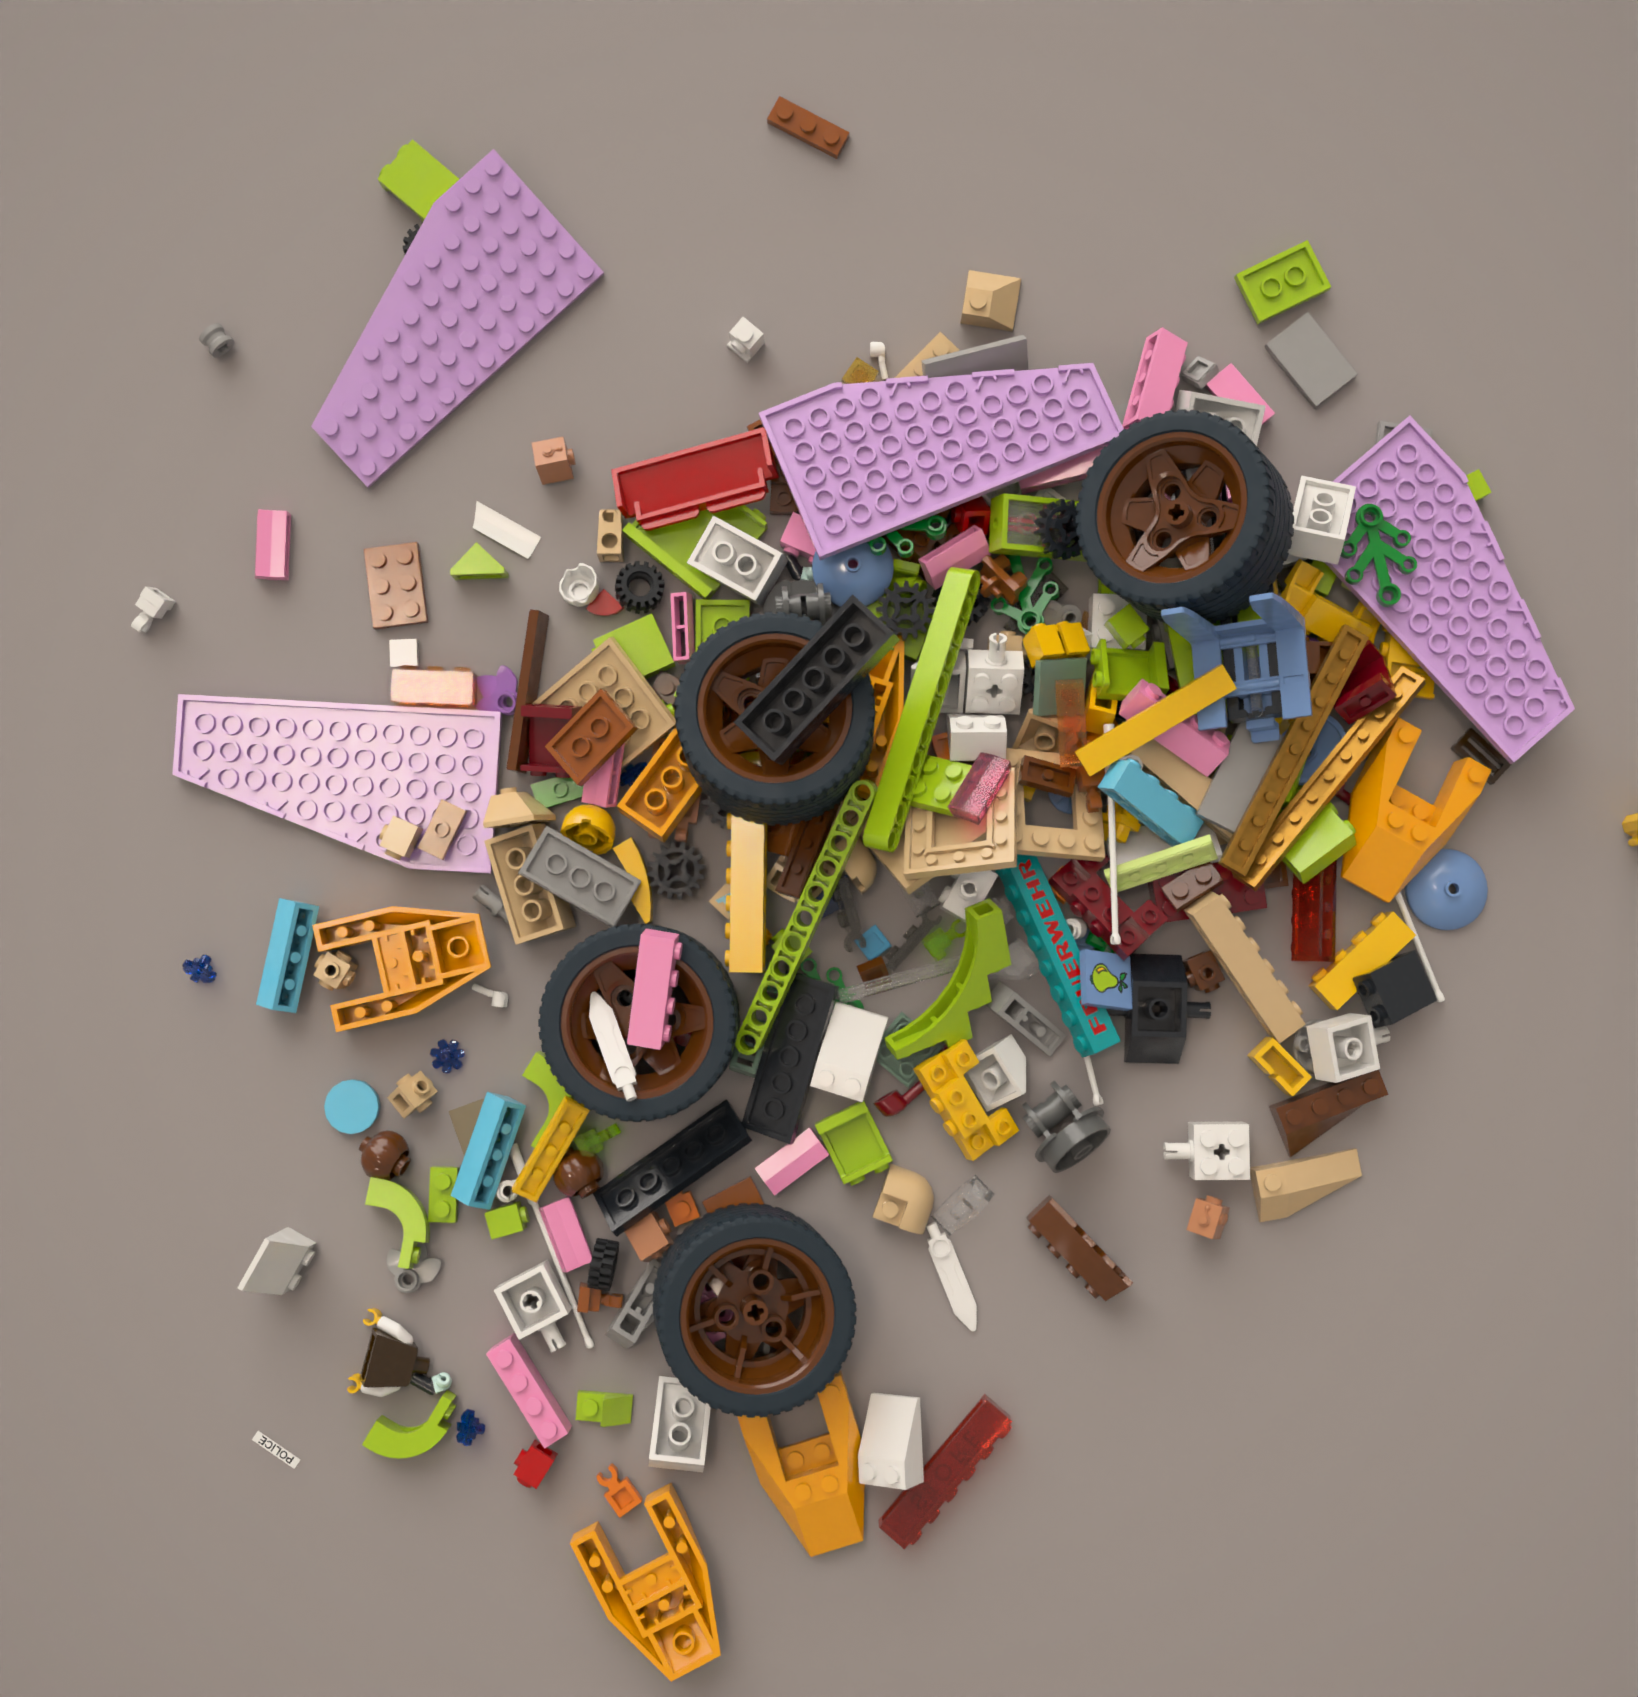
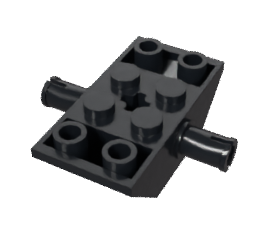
M1131 954L1133 1009L1129 1011L1106 1009L1109 1016H1124L1125 1018L1124 1062L1179 1064L1186 1041L1187 1018L1210 1019L1211 1012L1200 1011V1009H1211V1004L1208 1001L1187 1002V978L1181 955ZM1154 1004L1160 1006V1011L1155 1012V1015L1152 1012Z

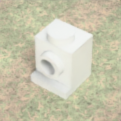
M744 317L729 332L730 342L727 344V347L746 363L764 345V333Z

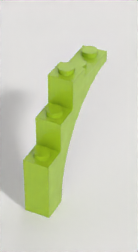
M990 898L965 908L966 933L961 957L948 985L936 1001L921 1016L907 1026L884 1038L886 1047L897 1060L932 1047L942 1041L949 1048L961 1039L969 1040L973 1038L968 1011L978 1009L992 1002L987 975L999 972L1001 969L1012 965L1002 910Z

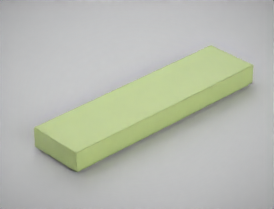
M1210 834L1117 865V892L1218 859ZM1110 868L1104 869V874L1111 888Z

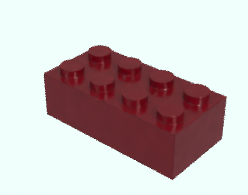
M1218 862L1211 863L1223 878V884L1212 890V892L1218 895L1223 894L1232 906L1229 909L1231 913L1267 908L1264 882L1257 891H1254L1234 878L1232 871L1221 866ZM1189 869L1147 882L1150 900L1168 918L1166 922L1189 919L1184 909L1177 913L1161 891V887Z

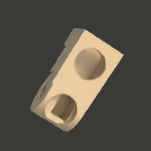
M600 509L597 555L600 562H624L623 515L619 509Z

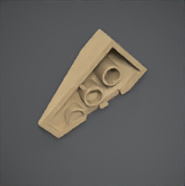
M1357 1149L1250 1167V1177L1259 1222L1287 1218L1361 1177L1362 1173Z

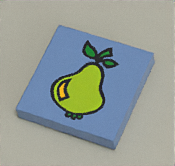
M1088 949L1079 951L1081 1005L1121 1011L1132 1010L1130 956L1123 961L1114 953Z

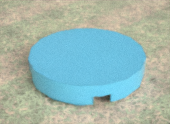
M357 1079L342 1081L332 1087L327 1094L324 1105L325 1115L331 1126L339 1132L347 1134L363 1132L372 1126L378 1118L380 1111L379 1096L365 1081Z

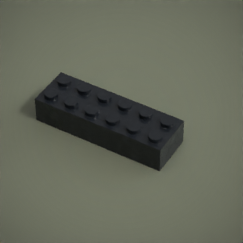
M852 595L734 723L774 762L783 765L900 639L863 603Z

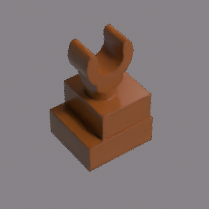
M1079 765L1076 769L1075 777L1078 793L1087 792L1086 808L1088 813L1099 812V808H1102V800L1098 792L1101 789L1098 786L1104 777L1105 769L1103 768L1089 776L1084 766Z
M580 1282L577 1312H599L600 1304L622 1308L623 1294H602V1290L589 1288L587 1283Z

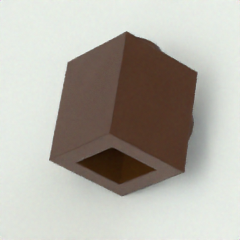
M1211 950L1202 951L1183 960V965L1187 971L1185 973L1187 984L1190 988L1194 987L1196 991L1204 990L1205 993H1209L1220 987L1219 982L1225 980Z

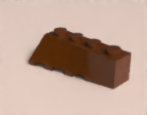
M1378 1069L1338 1083L1329 1082L1270 1105L1269 1108L1288 1156L1292 1157L1364 1104L1389 1094Z
M1050 1195L1026 1217L1031 1223L1027 1227L1038 1239L1043 1235L1048 1240L1049 1244L1046 1247L1057 1259L1062 1255L1069 1264L1065 1267L1076 1279L1081 1275L1088 1284L1084 1287L1095 1299L1101 1296L1107 1301L1133 1284L1127 1275Z

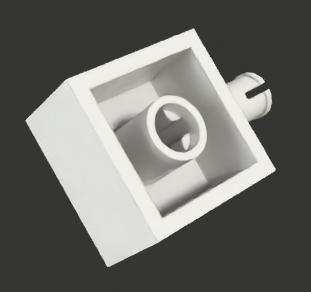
M1093 593L1089 598L1088 631L1094 634L1091 640L1092 649L1096 648L1100 639H1106L1107 648L1122 649L1104 626L1108 619L1129 604L1117 594ZM1132 606L1147 625V615ZM1146 640L1135 649L1131 645L1126 649L1145 651Z
M993 633L990 635L989 650L968 649L964 693L965 713L1020 715L1024 677L1023 651H1005L1007 636L999 633L998 643L996 641L997 634Z
M989 870L952 875L951 877L955 881L951 887L947 885L938 899V901L942 902L939 908L966 923L965 908L986 898L998 874Z
M1355 1013L1344 1014L1306 1026L1315 1079L1338 1083L1380 1069L1376 1045L1390 1041V1036L1382 1037V1035L1390 1033L1388 1028L1383 1026L1373 1029L1371 1015Z
M1188 1122V1143L1164 1142L1163 1149L1166 1151H1174L1163 1152L1164 1160L1188 1159L1189 1177L1194 1180H1250L1249 1124L1245 1122ZM1220 1145L1224 1148V1151L1218 1156L1214 1154V1149H1219Z
M548 1259L503 1282L494 1289L519 1340L535 1331H541L551 1353L556 1351L557 1348L560 1349L566 1345L555 1322L568 1315L572 1307ZM532 1295L537 1296L539 1300L537 1303L535 1301L529 1302L528 1298Z

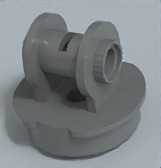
M814 579L812 581L798 580L791 583L789 580H783L776 584L768 594L763 614L765 612H773V614L785 612L789 615L794 613L800 617H810L813 621L817 620L824 626L841 607L831 603L830 592L824 593L823 583H817L816 586Z
M1054 1080L1050 1085L1055 1092L1046 1098L1044 1103L1041 1102L1033 1109L1030 1108L1027 1102L1022 1104L1027 1112L1022 1118L1037 1138L1043 1134L1046 1137L1035 1153L1037 1161L1046 1162L1054 1173H1059L1076 1165L1096 1150L1108 1137L1111 1129L1103 1120L1104 1111L1101 1107H1092L1079 1113L1077 1109L1082 1105L1067 1085L1060 1088ZM1069 1115H1074V1122L1057 1135L1056 1133H1049V1130Z

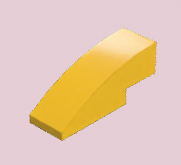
M630 837L612 849L626 872L641 880L631 901L645 924H649L653 919L650 878L647 876L648 870L635 840Z

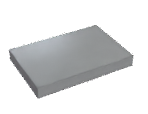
M1309 312L1264 346L1314 409L1358 375Z

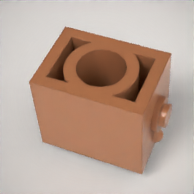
M564 437L532 443L535 467L542 485L574 479L572 465H576L573 449L567 448Z
M1207 1195L1206 1199L1196 1198L1186 1230L1210 1239H1220L1224 1226L1228 1221L1230 1208L1222 1205L1223 1200Z
M655 1211L624 1231L639 1259L643 1262H649L662 1257V1254L674 1243L669 1234L672 1232L670 1225L665 1218L661 1219Z

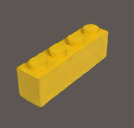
M1381 911L1370 921L1372 925L1365 932L1361 930L1352 937L1350 941L1353 944L1346 950L1341 949L1331 958L1333 963L1326 969L1324 967L1320 968L1311 977L1313 982L1308 986L1331 1010H1338L1357 992L1353 982L1354 977L1368 973L1389 962L1416 936L1394 911L1385 913Z

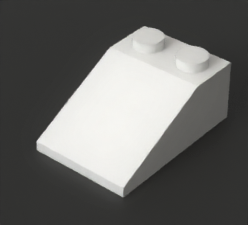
M1179 390L1175 412L1183 409L1187 411L1198 410L1200 413L1204 411L1211 413L1213 416L1222 417L1241 429L1257 446L1266 406Z
M1301 476L1293 508L1294 511L1292 512L1294 515V535L1291 537L1292 545L1291 549H1288L1289 555L1338 565L1346 537L1356 486Z
M713 516L687 564L762 607L787 564L788 559L783 553Z
M946 713L950 761L1006 760L1007 728L1005 717L1002 714Z
M836 1001L810 1086L863 1102L868 1092L888 1017Z
M289 1227L265 1238L241 1280L238 1289L247 1292L283 1295L289 1290L293 1291L302 1278L299 1273L303 1265L307 1267L315 1255L312 1249L316 1242Z
M659 1376L648 1467L703 1473L711 1407H709V1404L699 1401L697 1396L691 1395L687 1387L684 1388L678 1378Z
M871 1393L858 1453L860 1484L907 1490L924 1482L919 1397Z

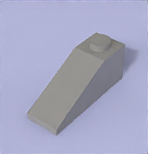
M1000 981L991 992L992 1002L985 1004L1048 1056L1053 1054L1067 1036L1016 992Z
M655 1259L649 1262L604 1334L627 1349L636 1343L653 1313L654 1282L657 1279L658 1268L661 1266V1263Z

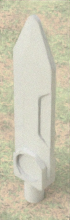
M592 992L590 995L589 1019L611 1080L616 1085L618 1091L623 1090L626 1101L635 1100L637 1095L633 1085L637 1084L635 1079L636 1072L613 1009L598 993Z
M936 1222L930 1223L926 1226L931 1237L927 1239L929 1244L928 1250L953 1312L971 1331H975L977 1326V1305L951 1240L947 1238L945 1232L940 1233Z

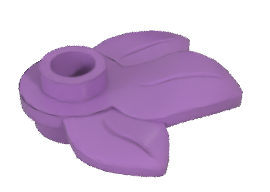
M501 665L496 676H478L476 679L478 688L484 698L477 703L476 709L479 711H498L504 715H514L518 681L512 670L505 665ZM507 697L513 700L511 707L506 703Z

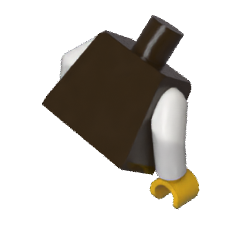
M372 1308L368 1309V1311L374 1314L373 1322L366 1318L363 1319V1323L368 1326L377 1325V1328L372 1329L361 1374L355 1373L348 1378V1380H354L357 1387L349 1386L347 1391L355 1393L361 1390L365 1394L384 1397L398 1391L401 1387L408 1386L412 1373L426 1375L430 1359L417 1356L418 1347L413 1342V1336L407 1330L388 1317H382L379 1309Z

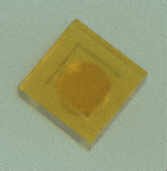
M856 357L843 376L842 382L845 384L874 382L879 375V371Z

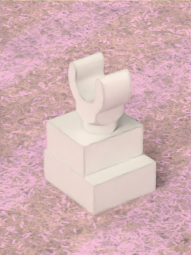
M145 586L135 604L143 612L134 619L131 627L138 632L143 631L146 633L152 624L153 618L162 619L166 611L171 610L176 601L157 588Z

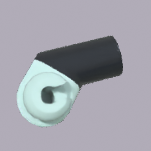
M791 554L786 556L788 562L785 566L793 580L812 581L814 579L812 567L801 566L797 558Z
M441 1372L430 1378L423 1374L415 1373L410 1384L429 1395H435L446 1391L451 1386L452 1379L446 1372Z

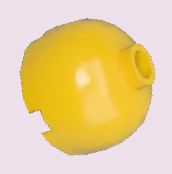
M585 804L574 807L566 814L560 833L592 851L594 854L600 855L612 849L616 827L612 816L606 810L594 804Z

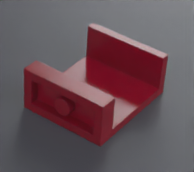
M1370 640L1366 642L1341 691V697L1334 704V709L1349 725L1397 696L1385 657Z
M535 703L521 705V716L530 717L529 763L520 765L521 771H530L531 776H546L547 772L555 773L557 778H571L545 746L577 714L582 706Z

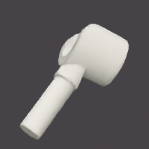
M871 342L870 357H878L882 380L888 379L885 364V345L882 342Z
M473 984L472 990L492 997L491 1006L507 1007V993L489 990L478 984Z

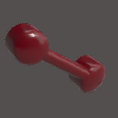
M944 1045L943 1048L939 1051V1053L948 1049V1047ZM919 1080L904 1095H901L898 1090H893L876 1100L873 1104L883 1116L891 1117L902 1112L925 1089Z

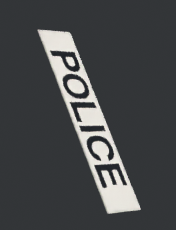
M257 1431L252 1440L292 1468L295 1469L300 1462L299 1458L260 1431Z

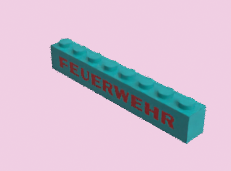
M1017 854V867L994 871L998 874L1005 887V895L1015 909L1016 919L1023 927L1027 936L1028 946L1035 953L1039 962V970L1050 986V994L1059 1006L1062 1013V1021L1069 1028L1075 1049L1082 1058L1096 1054L1121 1042L1106 1008L1081 1005L1080 950L1037 856Z

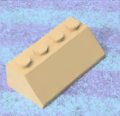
M531 824L484 841L515 945L576 927L568 902L518 874L546 827L545 824Z

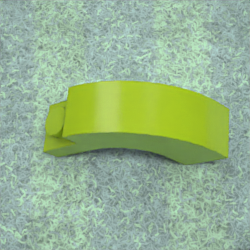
M541 1051L535 1053L522 1074L523 1077L532 1081L544 1091L549 1103L547 1119L531 1144L534 1148L563 1098L567 1096L574 1099L556 1081V1076H553L550 1071L551 1067L544 1058L546 1055Z
M370 1177L365 1205L386 1208L397 1215L402 1223L404 1232L398 1267L413 1269L414 1264H418L421 1254V1247H417L418 1242L429 1243L430 1224L426 1210L418 1197L405 1186L394 1181Z
M447 1390L442 1395L429 1419L418 1426H402L381 1415L374 1423L362 1446L384 1457L398 1459L414 1457L428 1451L442 1439L452 1424L444 1419L448 1420L456 1408L453 1401L457 1395Z

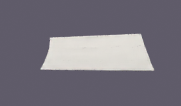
M476 502L473 528L528 559L541 537L482 503Z

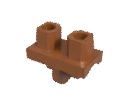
M1004 554L993 559L989 555L982 558L981 562L984 565L980 571L982 575L980 582L983 586L980 593L985 598L992 594L997 599L1003 596L1011 605H1014L1018 602L1019 593L1027 586V577L1021 571L1009 576L1006 572L1010 570L1011 563Z

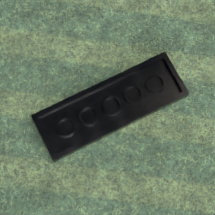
M796 973L763 1048L742 1120V1124L746 1129L788 1144L794 1143L839 986Z
M726 1099L602 1186L593 1195L611 1231L616 1236H619L753 1140L734 1108Z

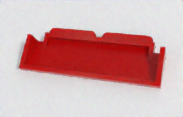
M764 427L611 469L617 508L625 519L636 517L637 522L645 531L695 519L699 516L700 511L708 509L710 513H717L761 501L765 498L766 493H769L766 481L779 478L772 447Z

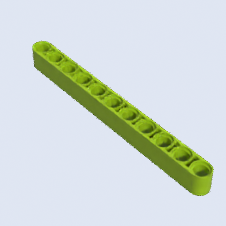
M950 567L947 571L864 830L863 843L865 847L894 852L898 846L980 587L981 578L977 570Z
M871 780L856 781L849 789L738 1032L735 1045L741 1054L752 1055L764 1045L868 819L878 789L877 785ZM862 784L870 789V797L867 800H863L858 796L857 791ZM849 810L856 811L859 816L856 825H851L846 820V814ZM838 835L845 837L847 840L845 850H839L835 846V838ZM826 860L832 861L835 865L836 870L833 875H828L823 869ZM815 885L820 886L824 891L822 900H817L812 895V888ZM804 910L812 915L813 920L810 925L804 924L800 916ZM794 935L800 939V949L791 947L789 943L791 936ZM780 960L786 961L789 964L790 970L788 974H784L778 969ZM768 985L777 988V998H771L767 994ZM757 1010H762L766 1013V1023L757 1020ZM749 1034L755 1038V1047H749L745 1043V1035Z

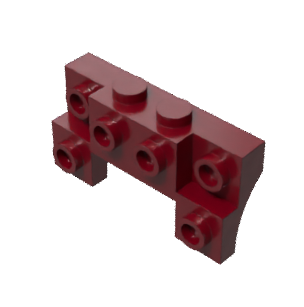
M1105 854V858L1101 862L1071 859L1050 878L1049 884L1065 899L1071 911L1077 917H1082L1088 924L1090 931L1095 936L1101 937L1125 961L1168 918L1150 899L1133 912L1117 895L1118 933L1121 943L1111 944V888L1097 875L1109 863L1110 858Z

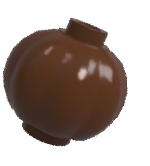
M381 1131L372 1138L367 1136L359 1147V1150L362 1152L361 1165L369 1177L390 1181L395 1176L401 1177L411 1162V1158L408 1157L410 1151L406 1140L394 1131Z
M570 1147L553 1174L554 1183L563 1194L570 1197L579 1195L581 1199H584L600 1188L598 1182L604 1175L603 1163L598 1155L586 1149L574 1151L573 1147Z

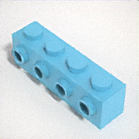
M1127 758L1126 760H1117L1110 765L1098 786L1099 789L1171 847L1194 840L1204 822L1196 815L1197 811L1194 808L1177 800L1178 795L1160 786L1159 779L1141 770L1142 766L1135 760Z
M279 898L256 1005L276 1011L297 1012L314 934L312 925L316 924L319 906Z
M492 1092L486 1093L451 1193L452 1197L467 1206L491 1209L526 1105L509 1096Z

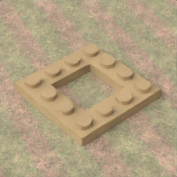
M1006 748V760L992 761L993 770L1015 767L1017 772V854L1099 862L1105 858L1102 808H1099V812L1088 813L1086 808L1087 792L1078 793L1077 784L1074 785V792L1071 796L1073 829L1025 825L1023 785L1018 784L1021 759L1024 755L1077 769L1079 765H1082L1077 755Z
M1015 767L974 773L959 803L987 800L986 841L934 847L935 812L910 806L905 821L903 875L906 880L1017 867V772Z

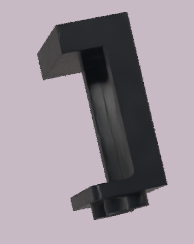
M1415 950L1398 954L1380 967L1353 978L1356 990L1360 995L1367 1014L1371 1015L1374 1028L1392 1025L1437 1001Z

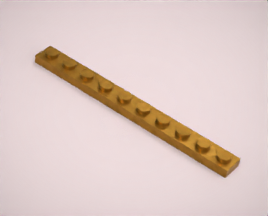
M1346 624L1341 626L1310 686L1313 716L1293 718L1218 862L1221 866L1241 877L1247 875L1369 637Z
M1403 666L1400 667L1391 678L1397 696L1354 723L1273 822L1247 875L1241 877L1232 872L1234 878L1254 891L1258 890L1426 684L1425 678Z

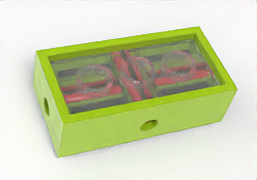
M1007 493L991 498L989 553L1038 558L1049 557L1052 559L1053 552L1044 554L1043 551L1046 546L1044 544L1037 545L1041 537L1040 535H1034V531L1039 529V526L1034 521L1042 518L1038 512L1044 508L1047 509L1046 505L1053 501L1056 503L1060 499ZM1075 501V506H1074L1075 508H1076V506H1077V503H1079V501ZM1061 512L1055 513L1052 519H1056L1057 515H1060ZM1072 540L1066 547L1072 546L1075 541ZM1080 551L1081 555L1074 558L1071 556V559H1067L1087 562L1082 555V551Z

